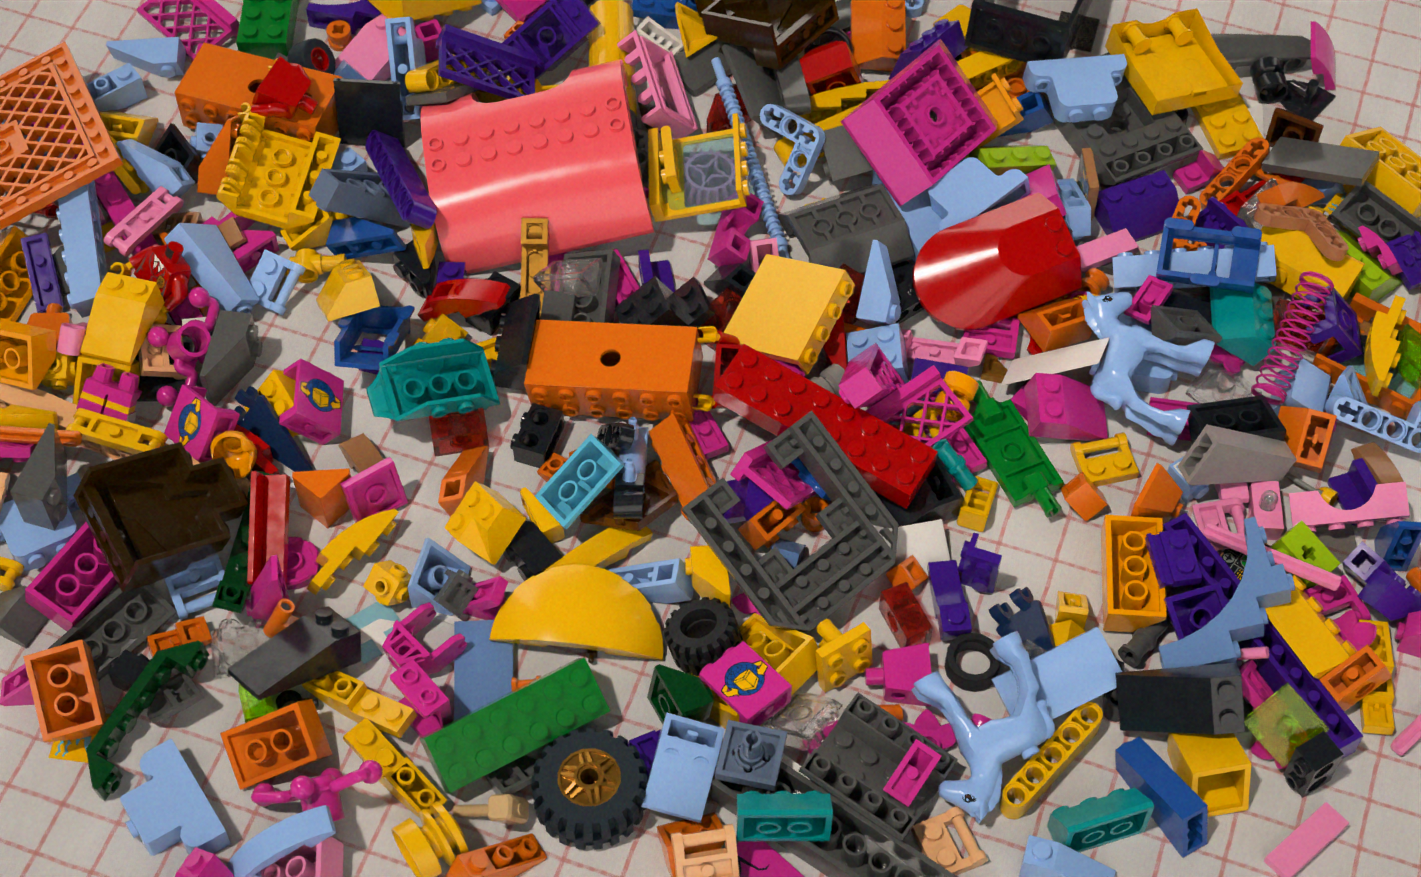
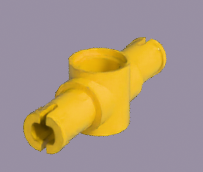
M304 248L298 250L295 256L290 257L288 260L306 268L304 274H300L299 282L312 283L318 279V275H324V272L332 271L334 267L340 266L339 263L347 260L345 254L322 256V254H318L314 249ZM287 269L284 276H288L290 272L289 269Z

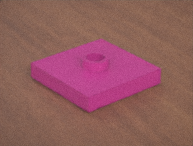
M390 457L340 483L355 523L382 511L398 509L408 503L396 466Z

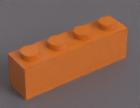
M672 413L648 431L653 441L651 443L652 448L659 455L662 461L661 468L669 477L672 486L677 492L682 506L681 509L717 482L687 419L683 420V417ZM681 510V513L683 514V516L689 521V519L686 517V515H685V514L683 513V511Z

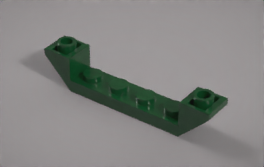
M258 471V472L262 473L263 475H273V474H269V473H265V472ZM250 487L247 495L248 505L243 512L222 581L220 580L212 605L215 608L240 614L246 606L251 590V585L247 583Z
M194 641L157 651L86 748L92 788L102 800L105 801L110 794H113L118 789L123 777L118 768L107 761L108 758H112L116 754L119 743L126 733H130L134 729L137 718L144 709H147L152 704L155 693L161 685L166 684L170 679L173 668L193 679L196 673L205 667L209 653L202 642Z

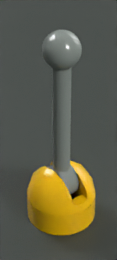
M1288 472L1284 476L1308 491L1318 490L1325 502L1331 506L1334 505L1339 493L1332 488L1321 487L1315 489Z

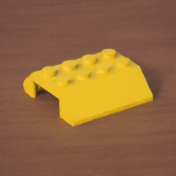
M246 113L239 130L243 137L239 136L236 139L225 170L229 177L227 176L222 179L216 195L217 199L235 215L283 229L313 223L319 208L316 206L317 202L309 196V193L322 168L332 169L341 138L316 131L313 141L308 142L264 129L266 117L256 113Z

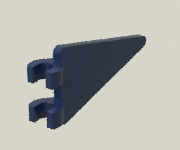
M249 386L246 392L240 389L235 399L239 404L250 409L246 412L240 405L236 406L235 411L240 414L237 425L249 430L270 446L272 457L295 472L314 471L286 427L279 424L280 418L265 395H259L258 391L252 386Z
M1028 587L1022 590L1017 588L1009 594L1012 602L1021 609L1013 615L1012 609L1007 602L1002 605L998 603L989 609L992 618L1000 624L996 629L997 633L1004 637L1018 631L1022 639V645L1028 652L1030 659L1056 647L1040 600H1034Z

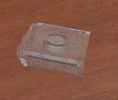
M602 258L553 261L533 276L534 282L543 292L545 290L573 294L576 297L598 296L603 261Z
M1212 360L1207 361L1199 377L1194 379L1186 391V395L1197 403L1254 396L1251 392L1253 384L1238 373L1228 372L1223 364ZM1255 388V390H1256L1257 392H1259L1260 394H1262V391H1261V390H1259L1258 388Z

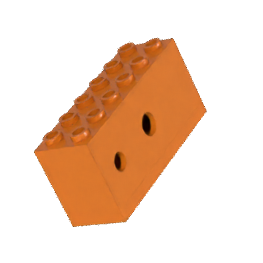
M203 43L174 92L183 126L194 130L196 129L197 122L223 124L224 126L228 119L238 116L239 112H243L241 109L243 103H249L252 107L254 105L252 101L255 92L268 74V66L274 65V60ZM302 67L312 82L308 96L319 102L315 112L310 115L299 108L292 119L266 117L264 129L308 142L313 141L316 131L335 137L339 128L333 80L334 78L343 77Z
M536 319L524 381L530 404L536 403L557 409L570 417L577 415H587L595 418H603L604 416L618 417L620 419L635 417L656 421L658 419L664 420L672 413L683 417V420L694 421L695 410L692 407H696L697 398H694L693 395L698 394L703 362L701 343L697 340L699 338L697 327Z

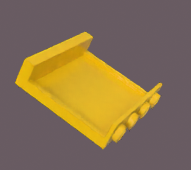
M766 254L724 333L736 336L740 341V345L746 344L771 359L799 365L802 371L808 375L813 365L817 362L818 355L825 342L829 339L830 332L836 321L840 318L848 298L852 295L855 284L846 270Z

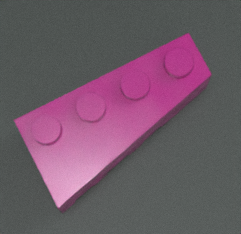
M875 343L849 361L838 385L840 387L838 391L842 399L847 404L851 402L856 409L875 405L906 383L877 343Z

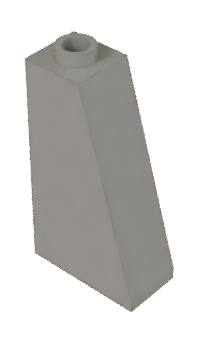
M1206 425L1179 463L1178 468L1188 485L1276 481L1284 478L1297 459L1285 441Z

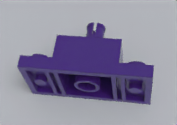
M550 0L502 43L537 55L538 63L534 68L535 79H539L547 71H553L588 40L586 36L596 29L601 22L583 0Z

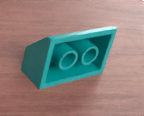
M1256 282L1253 294L1210 287L1212 327L1222 336L1221 342L1217 343V345L1250 365H1256L1268 355L1267 351L1273 347L1271 342L1275 338L1271 292L1268 288Z
M1135 787L1128 790L1119 788L1110 792L1108 796L1099 799L1090 797L1083 800L1080 805L1070 808L1069 806H1061L1055 809L1050 814L1047 828L1053 841L1059 842L1080 853L1145 832L1155 806L1152 800Z
M747 791L743 794H737V841H830L833 818L830 794H823L820 791H808L805 794H792L788 791L761 794L757 791Z

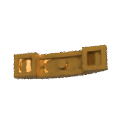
M522 218L520 299L534 293L540 294L541 316L544 291L548 290V218Z

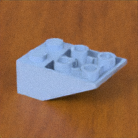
M666 713L645 790L646 795L641 807L700 823L725 729Z

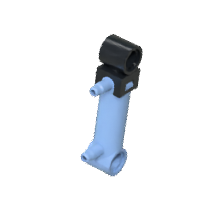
M631 417L628 422L634 426L635 433L630 449L619 451V458L624 462V467L616 474L614 519H643L648 427H639L637 419Z

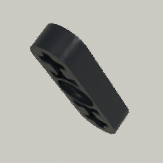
M621 422L601 425L598 430L597 439L612 451L629 450L633 443L635 429L633 425Z

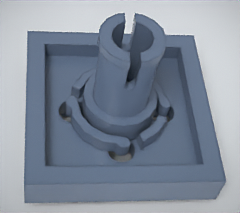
M728 720L716 767L715 779L775 791L787 732ZM763 757H765V760H768V758H770V761L765 762L762 759ZM750 768L752 769V772L746 773L744 771V769H746L747 771H750Z

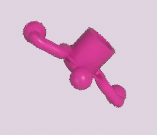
M203 287L193 288L189 293L188 300L196 308L209 307L205 322L190 320L170 335L165 328L160 326L152 327L147 333V340L153 347H163L166 345L168 354L174 360L176 372L186 376L185 385L196 386L198 373L195 370L197 360L203 365L211 340L210 332L215 327L220 307L218 301L211 297ZM181 336H187L192 340L194 344L193 352H189L183 347ZM162 386L157 392L159 404L165 407L175 405L178 397L176 389L172 386Z
M375 760L364 761L358 770L344 776L337 768H327L318 777H296L290 784V790L276 791L271 784L261 783L253 790L251 800L262 807L300 800L302 812L327 805L329 806L333 821L345 818L339 792L361 781L367 784L378 782L383 775V769Z

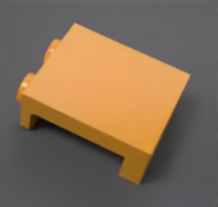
M996 73L991 75L994 81L977 92L997 120V129L977 147L986 145L1024 120L1020 113L1023 110L1021 103L1016 96L1011 98L1008 92L1012 88L1005 77L1000 79Z

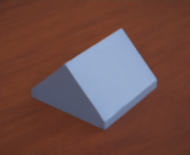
M1305 359L1295 360L1294 362L1299 365V369H1288L1294 373L1295 378L1286 379L1291 384V387L1281 388L1287 393L1284 403L1280 405L1270 404L1277 416L1280 406L1310 408L1324 412L1331 376ZM1293 363L1288 365L1289 367L1296 368V365H1294ZM1281 370L1278 372L1282 375L1292 377V375L1287 371ZM1275 378V383L1288 386L1286 382ZM1271 395V399L1282 400L1280 397Z
M426 538L408 584L411 607L418 608L420 605L430 602L434 606L436 613L452 616L453 614L434 601V598L449 578L444 574L447 569L456 573L460 569L468 574L471 567L432 539Z

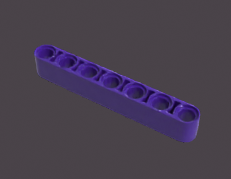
M372 130L366 140L365 148L402 220L429 229L436 219L437 209L397 138L377 130Z

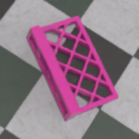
M147 0L136 9L139 15L165 37H178L179 32H189V39L181 41L186 49V55L192 61L195 58V54L192 52L193 45L207 42L221 46L232 36L237 39L239 29L237 18L215 0ZM176 5V12L164 13L165 6ZM182 5H193L192 11L181 12ZM160 6L159 14L147 13L152 7ZM196 17H207V24L196 25ZM191 18L190 25L179 26L180 19ZM174 19V26L163 27V20ZM211 30L224 31L220 36L210 38ZM195 31H206L205 38L194 39Z
M934 365L866 410V412L886 423L889 421L901 422L899 430L902 432L904 431L905 422L920 424L918 436L911 437L931 448L939 440L949 438L973 421L971 414L944 382L940 372ZM941 388L946 394L945 402L929 401L930 394ZM913 405L924 407L922 418L906 417L907 410ZM928 407L943 409L941 421L926 419ZM947 410L959 411L964 417L956 423L945 422ZM924 425L940 427L939 434L934 438L922 437Z
M770 440L745 452L730 475L737 481L748 477L788 510L817 493L809 484L804 483L798 477L800 470L792 463H789L781 470L777 467L763 448L772 441Z

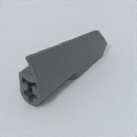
M1211 34L1218 49L1233 70L1237 67L1251 66L1260 58L1272 56L1281 61L1284 74L1295 73L1304 67L1307 60L1311 59V40L1303 36Z

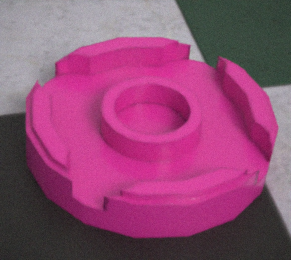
M296 536L288 537L287 590L300 589L310 584L321 568V565L315 561L319 555L315 545Z

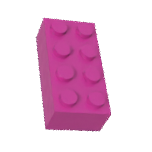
M87 522L82 525L25 589L26 603L65 631H69L96 608L117 585V581Z

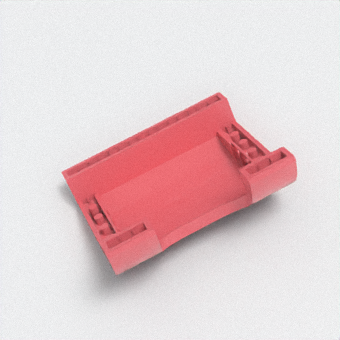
M621 59L572 70L569 77L562 84L543 92L493 103H480L476 94L471 93L449 102L422 106L420 120L429 196L437 209L435 226L445 262H465L467 274L521 263L522 218H548V256L654 233L651 211L643 187L628 102L626 70Z

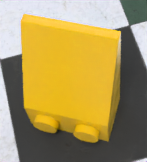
M107 272L95 294L80 350L81 354L131 366L147 337L148 331L151 329L165 303L157 282Z

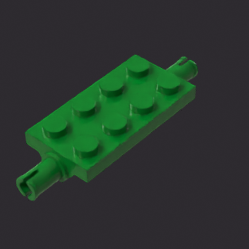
M978 380L979 387L973 399L976 404V410L971 414L973 421L966 425L964 429L987 460L989 469L1013 507L1036 499L1046 517L1052 516L1050 511L1053 515L1058 514L1062 507L1051 492L1063 487L1064 482L1036 438L1029 436L1028 426L1011 399L999 402L995 398H991L983 383Z

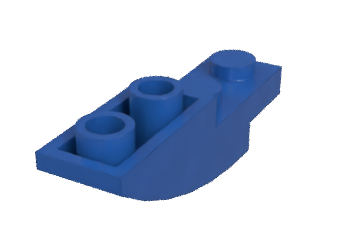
M631 0L633 17L645 19L650 17L665 29H679L675 11V4L677 2L697 11L695 0Z

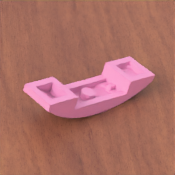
M901 329L905 339L907 362L913 364L915 358L973 367L981 364L988 346L987 340L962 337L960 343L913 337L911 330Z

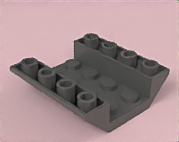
M870 184L778 214V219L786 234L796 235L809 258V263L846 270L851 279L865 275L873 240H878L887 246L891 266L914 259V251L905 219L883 184Z
M858 692L843 711L836 726L820 747L812 751L800 767L799 772L902 841L939 790V785L947 778L958 759ZM917 739L942 757L910 806L906 807L885 793L883 788Z

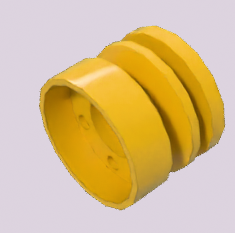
M438 801L430 805L432 816L425 809L419 812L422 827L419 828L411 818H408L391 829L401 854L416 877H436L442 873L439 858H442L451 867L455 860L453 852L456 856L469 852L464 834L457 821Z

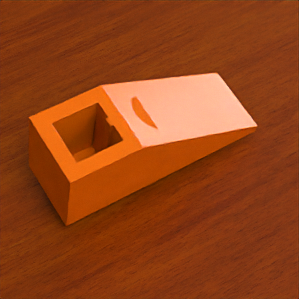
M234 116L226 121L198 169L197 192L217 195L222 179L227 176L229 177L225 170L236 139L239 136L241 137L239 116Z
M488 446L462 451L443 477L438 503L450 517L475 481L484 485L489 452Z
M531 833L457 855L445 877H516L545 861L547 856Z

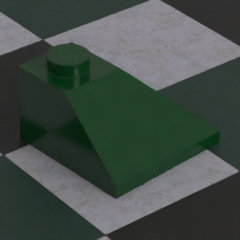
M661 664L654 667L647 698L662 724L666 713L699 722H704L710 717L714 696L710 688L705 687L699 677Z

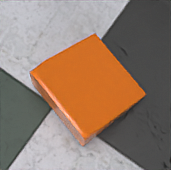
M913 555L886 573L887 578L900 596H904L928 579L927 574Z

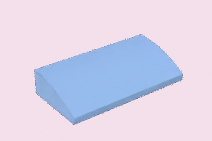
M1098 627L1030 659L1032 671L1039 685L1036 701H1047V710L1051 719L1057 718L1115 689V673L1122 672ZM1010 669L991 680L1009 716H1012L1018 698L1017 681Z

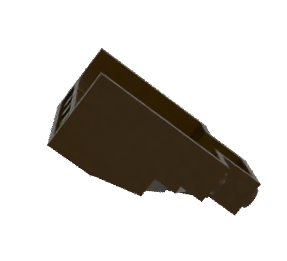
M695 0L698 15L702 18L707 35L717 36L721 42L744 46L755 56L757 65L781 70L839 20L835 0Z
M182 442L88 467L73 495L122 593L182 572L188 568L191 562L223 551L231 538L229 527L225 522L240 518L248 505L246 494L240 489L235 480L234 471L227 465L224 457L193 465L191 454L185 450Z

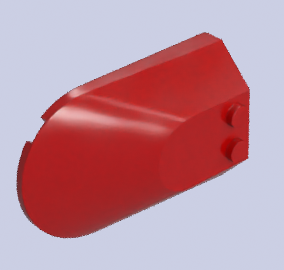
M1040 192L939 231L921 247L913 267V285L917 298L923 308L936 321H941L954 327L956 330L973 331L988 327L1019 313L1074 293L1082 288L1081 256L1059 208Z

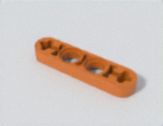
M1259 137L1248 141L1199 195L1202 210L1206 208L1207 201L1212 196L1220 201L1236 190L1239 191L1254 175L1270 152L1269 143L1266 139ZM1240 164L1249 165V167L1245 170L1236 169V167ZM1224 181L1234 182L1233 185L1229 187L1221 186V183H1223Z

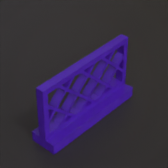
M447 24L444 25L436 40L435 47L439 49L438 76L507 99L525 96L517 90L518 88H521L527 95L535 93L534 68L538 63L537 55ZM463 60L469 67L464 68L458 61ZM451 64L457 72L446 69V65ZM486 67L492 75L488 76L482 69ZM474 72L481 80L474 78L470 73ZM509 75L516 83L511 84L505 77ZM498 80L504 88L497 86L493 81Z

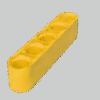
M439 60L410 70L405 76V85L410 93L436 91L454 84L456 81L438 76ZM463 60L458 61L464 68L469 67ZM451 64L446 65V69L457 72Z
M1087 702L1077 707L1054 732L1053 736L1041 746L1040 752L1033 755L1003 789L999 807L1005 817L1015 820L1024 816L1096 736L1103 718L1102 709L1098 704ZM1082 718H1089L1093 722H1085ZM1064 738H1072L1075 742H1067ZM1051 757L1056 759L1057 762L1051 763L1045 758ZM1027 778H1035L1039 783H1032ZM1009 798H1016V799H1018L1021 803H1019V804H1014V803L1010 802L1008 799H1009Z

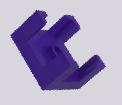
M1333 288L1330 296L1323 297L1327 302L1324 305L1325 317L1319 323L1312 324L1315 332L1307 333V335H1309L1313 344L1335 337L1344 349L1331 354L1327 358L1337 363H1342L1362 355L1357 314L1337 290ZM1315 291L1316 293H1319V294L1328 295V293H1322V292H1317V291ZM1308 294L1304 296L1306 299L1315 303L1323 301L1320 298L1315 297L1313 295ZM1303 303V306L1305 308L1311 306L1309 304ZM1309 326L1306 328L1307 331H1312Z

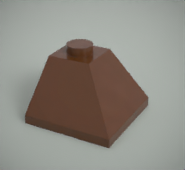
M1275 108L1266 140L1269 143V147L1272 148L1280 137L1319 142L1324 125L1282 108Z

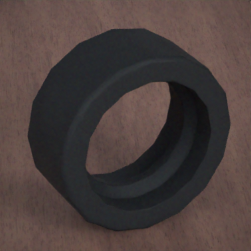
M966 633L953 639L947 648L944 665L946 675L950 681L962 690L973 692L984 690L993 684L991 679L998 676L1001 662L996 660L989 651L993 647L994 641L978 633ZM965 650H976L987 656L990 660V667L982 674H969L957 666L956 656Z

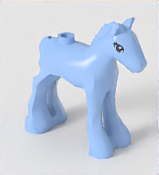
M1087 291V300L1082 301L1085 321L1099 339L1109 337L1099 363L1092 365L1089 374L1094 376L1090 386L1092 395L1096 399L1108 403L1114 410H1118L1121 407L1127 419L1141 425L1152 435L1163 438L1165 443L1173 446L1178 435L1183 431L1190 410L1174 409L1163 411L1150 406L1137 393L1131 381V376L1136 372L1139 363L1142 360H1147L1175 371L1199 377L1202 368L1205 367L1211 355L1215 342L1202 339L1188 345H1176L1163 341L1141 328L1127 326L1117 319L1132 306L1133 297L1130 293L1118 292L1094 296Z
M1018 631L1000 638L992 644L993 647L989 650L996 660L1011 669L1017 681L1018 698L1012 716L990 720L981 726L975 725L966 715L959 700L944 682L939 671L919 679L913 684L914 688L911 689L919 701L938 708L944 714L952 727L959 751L970 767L971 777L968 780H944L939 785V796L958 806L971 817H975L978 824L989 811L992 812L999 802L1003 777L1002 763L1020 754L1024 760L1040 752L1038 745L1045 742L1046 739H1050L1055 732V724L1048 714L1047 701H1036L1039 685L1032 671L1029 654L1022 645V639Z

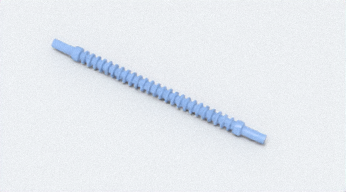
M716 57L711 60L717 77L716 86L720 91L719 94L722 97L723 106L726 108V113L733 129L732 114L738 113L740 123H744L745 119L742 117L743 113L740 111L741 108L738 105L739 102L736 99L731 79L726 76L721 59ZM746 128L747 138H743V142L745 141L747 144L748 157H744V161L746 160L748 163L750 184L753 186L754 195L764 201L761 215L764 217L763 221L766 223L765 227L768 229L769 238L776 237L779 256L790 259L787 251L789 245L784 237L785 233L782 232L781 222L778 219V214L775 213L776 208L773 207L774 202L771 201L772 196L769 195L770 190L767 189L766 179L763 177L757 153L754 152L755 148L752 146L753 142L750 140L751 136Z

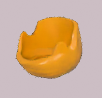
M225 431L217 435L210 446L212 460L224 457L227 465L233 469L235 479L246 477L257 459L255 445L242 432Z

